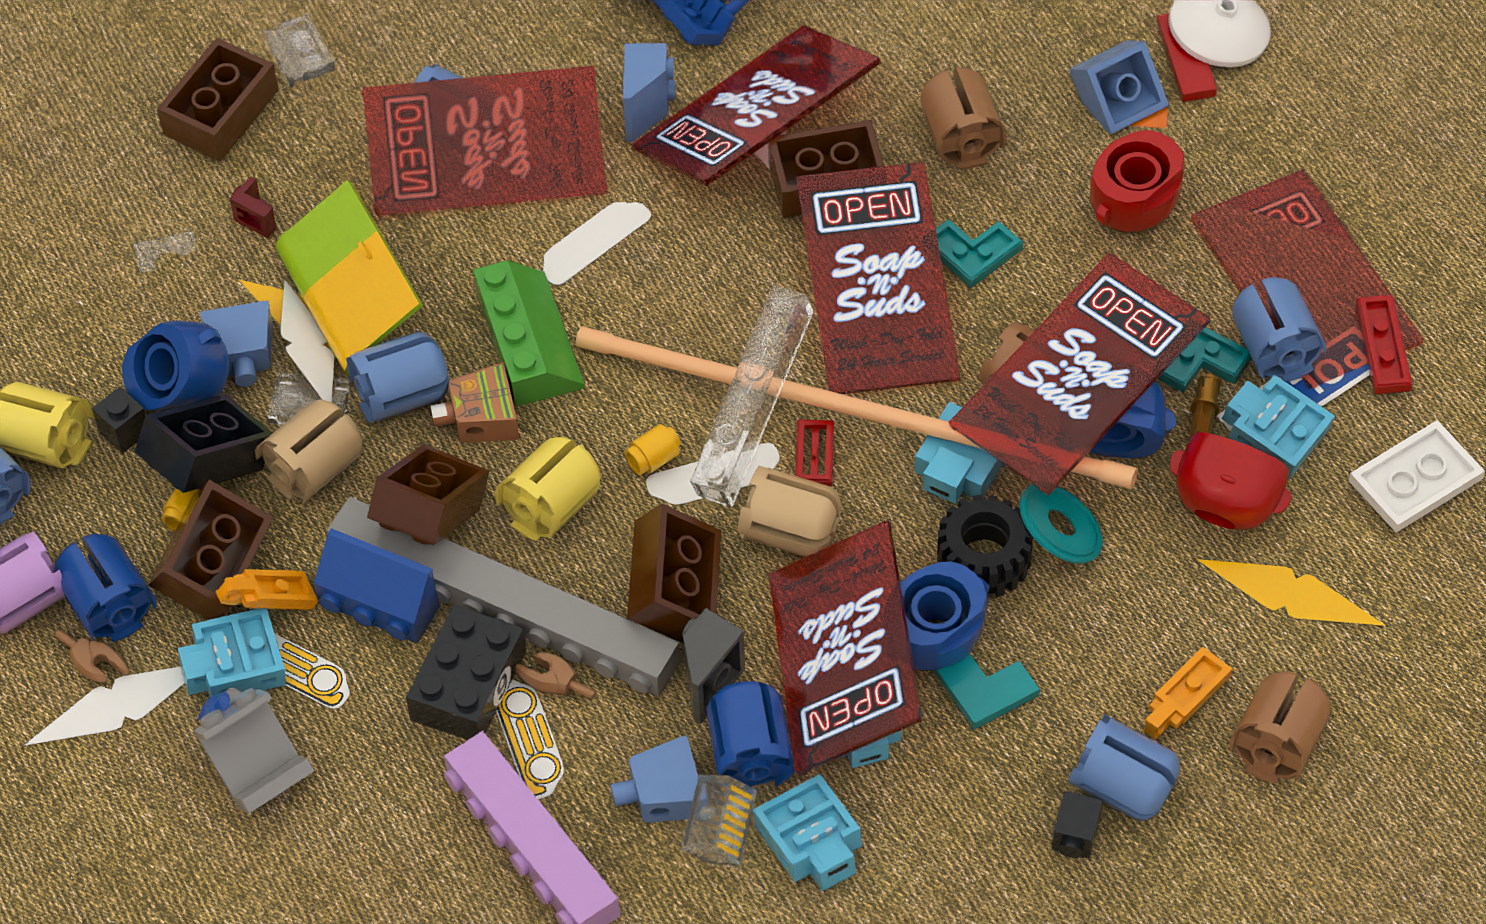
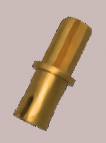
M1205 374V383L1203 375L1198 378L1196 396L1190 406V410L1193 413L1190 429L1191 437L1196 432L1212 433L1214 417L1219 414L1220 407L1217 399L1221 380L1213 374Z

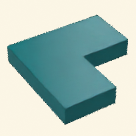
M948 219L923 237L922 245L970 288L1023 250V241L1000 221L972 240Z
M1190 319L1186 324L1187 327L1174 340L1154 367L1152 377L1184 393L1202 368L1234 384L1252 360V357L1247 348Z
M969 653L964 659L954 665L934 670V674L974 730L1038 697L1040 693L1039 687L1020 661L986 677Z

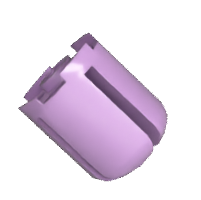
M34 531L27 535L23 534L0 548V634L9 632L64 599L65 594L61 584L62 574L60 570L54 573L55 565L45 552L47 549Z

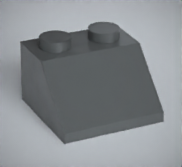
M707 608L697 619L692 618L682 633L684 640L683 655L685 657L686 678L694 721L699 724L707 717V705L711 697L725 686L735 683L745 670L744 631Z

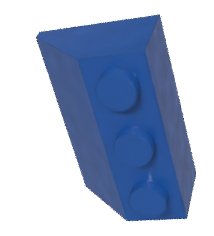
M331 528L326 538L314 581L318 603L330 612H342L352 616L358 623L364 626L374 625L384 629L396 639H408L418 643L439 609L432 568Z

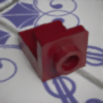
M249 177L231 195L230 203L235 222L269 238L276 230L273 207L260 198L257 180Z

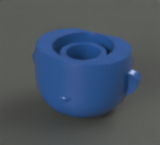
M183 320L160 323L127 349L122 363V379L125 390L144 410L157 412L217 397L222 393L228 380L229 355L217 329L206 323Z
M1110 363L1112 368L1109 371L1128 369L1130 373L1124 374L1128 376V380L1124 382L1127 383L1124 388H1112L1104 382L1091 386V382L1098 378H1094L1092 376L1093 372H1087L1086 368L1081 373L1088 375L1086 378L1090 381L1088 387H1083L1082 381L1076 382L1080 384L1077 387L1067 388L1065 384L1060 387L1065 388V391L1061 394H1071L1075 397L1085 393L1091 394L1089 399L1071 405L1090 404L1091 408L1085 414L1089 415L1088 418L1073 419L1069 416L1068 411H1061L1060 428L1061 433L1066 435L1063 439L1067 442L1073 441L1072 445H1079L1078 448L1097 455L1118 458H1142L1152 455L1161 448L1164 436L1169 434L1176 425L1175 415L1172 410L1166 408L1164 394L1158 383L1144 371L1130 365Z
M938 562L907 576L892 594L886 608L884 629L889 646L888 658L895 665L902 661L907 666L919 671L939 670L964 659L973 650L981 636L988 606L987 593L990 588L989 584L966 566L955 562ZM936 619L944 621V623L934 624L926 620Z

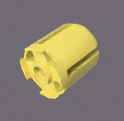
M15 382L6 385L0 390V446L10 455L64 469L69 464L77 466L86 455L92 441L86 439L88 417L94 418L92 405L87 399L26 383Z
M564 436L550 438L544 441L497 485L494 493L496 504L499 506L503 502L507 512L514 519L510 525L521 535L533 541H537L540 537H549L550 539L597 494L601 475L594 458L583 446H576L575 441Z

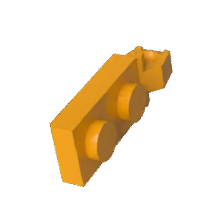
M245 569L242 574L226 577L224 579L225 582L216 590L221 604L235 606L242 602L244 607L312 610L319 602L304 571Z
M1201 647L1155 693L1154 700L1149 705V709L1153 712L1145 719L1146 726L1143 731L1156 740L1167 730L1169 725L1177 729L1232 676L1233 668L1206 648Z

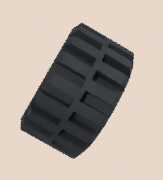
M981 495L973 496V501L970 502L964 498L958 501V508L951 506L947 510L946 517L941 519L938 530L937 563L955 562L966 566L989 584L988 597L992 593H995L996 597L1004 595L1006 588L1012 592L1018 587V581L1023 582L1026 578L1027 569H1030L1033 536L1022 520L1019 507L1013 509L1011 501L1004 499L1003 502L997 501V496L989 495V499H982ZM976 540H990L998 543L1003 548L994 553L983 554L971 550L967 545Z

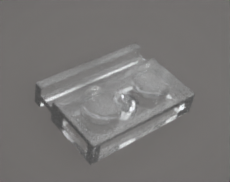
M309 14L277 25L278 29L270 32L268 29L263 30L264 39L289 87L294 86V82L301 79L305 82L336 70L335 62Z
M278 372V382L275 385L268 412L269 423L283 425L311 401L321 399L304 374ZM333 377L332 403L343 409L342 415L338 417L340 419L346 413L351 382L350 379Z

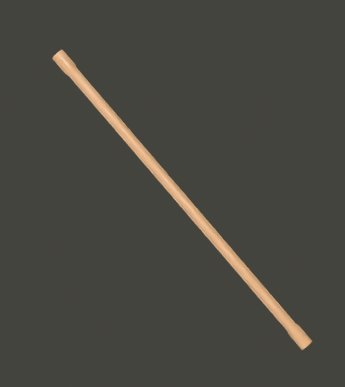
M584 326L579 329L576 337L577 347L594 352L613 354L1046 466H1050V464H1046V460L1053 459L1054 461H1047V463L1058 462V464H1052L1053 468L1089 476L1101 482L1128 489H1133L1136 482L1137 467L1109 460H1098L1028 442L1030 447H1036L1035 449L1040 451L1038 453L1043 452V454L1038 456L1045 455L1042 458L1036 457L1037 455L1033 454L1037 451L1030 452L1028 448L1019 445V443H1022L1025 446H1029L1026 441L1008 438V436L616 337L611 333Z

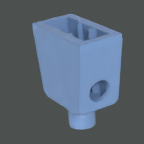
M269 301L201 311L202 323L217 329L226 345L230 364L229 376L234 375L235 383L241 387L255 384L257 381L256 371L267 370L271 367L273 320Z
M687 735L632 756L629 759L631 780L610 784L615 807L637 802L642 821L646 823L706 817L705 798Z

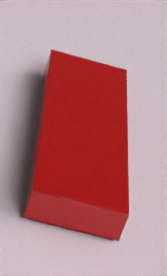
M1169 13L1157 15V26L1182 102L1215 97L1217 88L1209 64L1191 56L1176 42L1169 27Z
M1393 295L1358 297L1356 300V310L1374 394L1411 391L1412 380Z

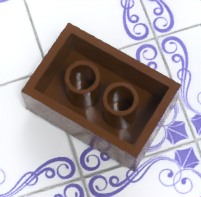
M216 37L157 108L163 135L221 161L278 92L279 88L274 64Z
M872 120L768 137V163L782 218L813 213L810 192L887 184V174Z
M423 444L376 478L367 518L378 522L384 529L398 530L408 534L418 543L435 545L480 510L490 471Z
M208 479L193 494L148 586L208 620L219 618L229 609L230 605L220 603L216 590L225 582L224 579L226 577L242 574L245 569L249 568L273 516Z
M664 504L658 505L635 520L627 619L684 643L682 633L692 618L697 619L705 608L717 614L722 530Z

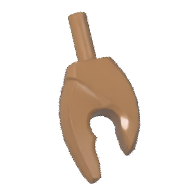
M62 629L56 632L55 637L71 648L69 653L71 661L76 669L86 678L101 683L108 681L105 674L96 667L100 662H107L110 667L116 668L124 675L129 673L126 662L110 645L85 637H81L77 641Z
M537 653L534 655V660L542 667L548 669L546 673H538L535 669H529L520 664L515 666L516 673L528 685L541 692L568 695L569 691L573 690L592 700L596 695L595 690L576 682L577 673L572 666L554 654Z

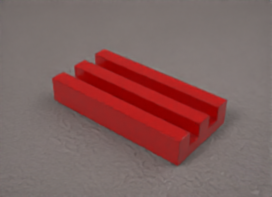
M797 419L795 476L832 487L834 420ZM805 429H812L810 474H803ZM819 429H826L825 475L818 474Z

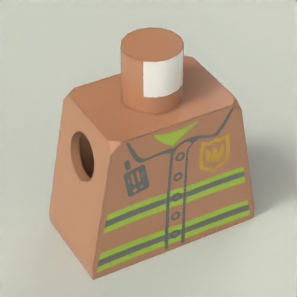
M504 362L452 379L448 383L451 402L430 406L434 427L456 423L459 440L463 443L519 439L517 418Z

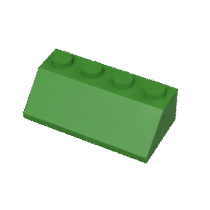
M509 260L473 269L476 295L499 362H504L514 406L518 407L584 389L585 384L545 272Z

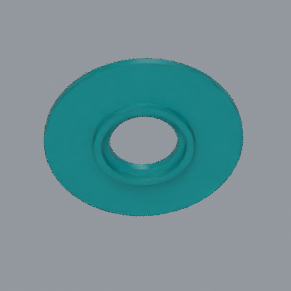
M1035 483L1025 489L1019 501L1020 514L1030 534L1044 549L1064 561L1077 564L1088 563L1099 555L1103 545L1101 529L1091 511L1082 501L1069 491L1049 483ZM1054 510L1064 515L1071 522L1074 534L1064 535L1058 532L1051 525L1048 512Z

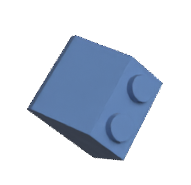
M1126 40L1069 69L1081 101L1108 134H1113L1169 105L1145 41Z
M625 43L623 107L626 142H634L669 114V100H675L676 98L675 79H669L674 78V57H667V43Z

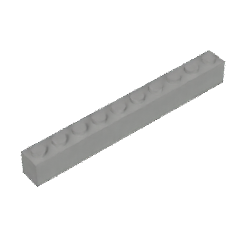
M350 496L326 530L327 535L332 528L432 568L439 603L455 604L524 628L525 637L535 646L540 648L548 647L560 652L567 660L574 663L582 662L595 668L604 677H615L627 682L634 690L640 693L649 692L659 697L680 663L678 641L445 538L435 545H426L416 542L412 536L398 530L384 529L378 522L367 518L370 505Z

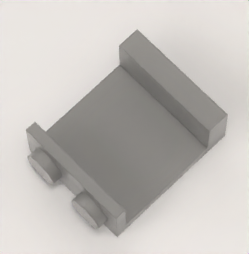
M253 688L247 689L234 697L233 702L235 704L223 712L217 709L205 715L200 720L202 725L193 730L238 808L247 813L256 810L315 771L306 757L298 755L269 706L268 701L272 699L269 692L260 689L254 691Z

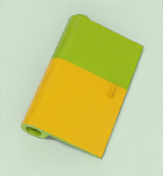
M346 180L289 230L283 232L277 240L275 248L348 377L346 358L353 355L354 352L377 345L423 306L355 187L349 180Z

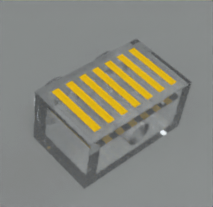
M699 774L681 850L708 864L740 866L757 790L731 776Z

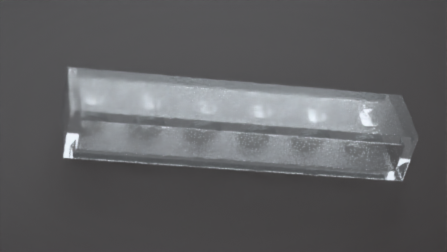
M772 285L690 480L698 497L731 508L733 507L812 317L813 309L806 294Z

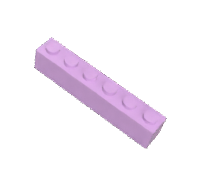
M483 731L444 755L447 770L444 773V777L450 788L455 793L461 791L467 798L465 801L474 818L476 820L483 818L489 826L488 833L494 843L499 848L505 846L511 853L510 860L521 876L527 874L535 883L533 884V889L541 902L545 905L550 902L557 911L555 915L559 924H609L620 917L618 897Z

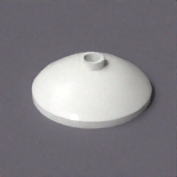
M1175 0L1169 13V27L1176 42L1191 56L1211 65L1220 67L1247 65L1264 53L1270 40L1271 29L1268 18L1254 0Z

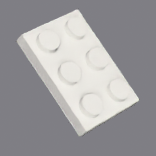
M1436 420L1351 472L1349 482L1397 533L1481 481L1485 470Z

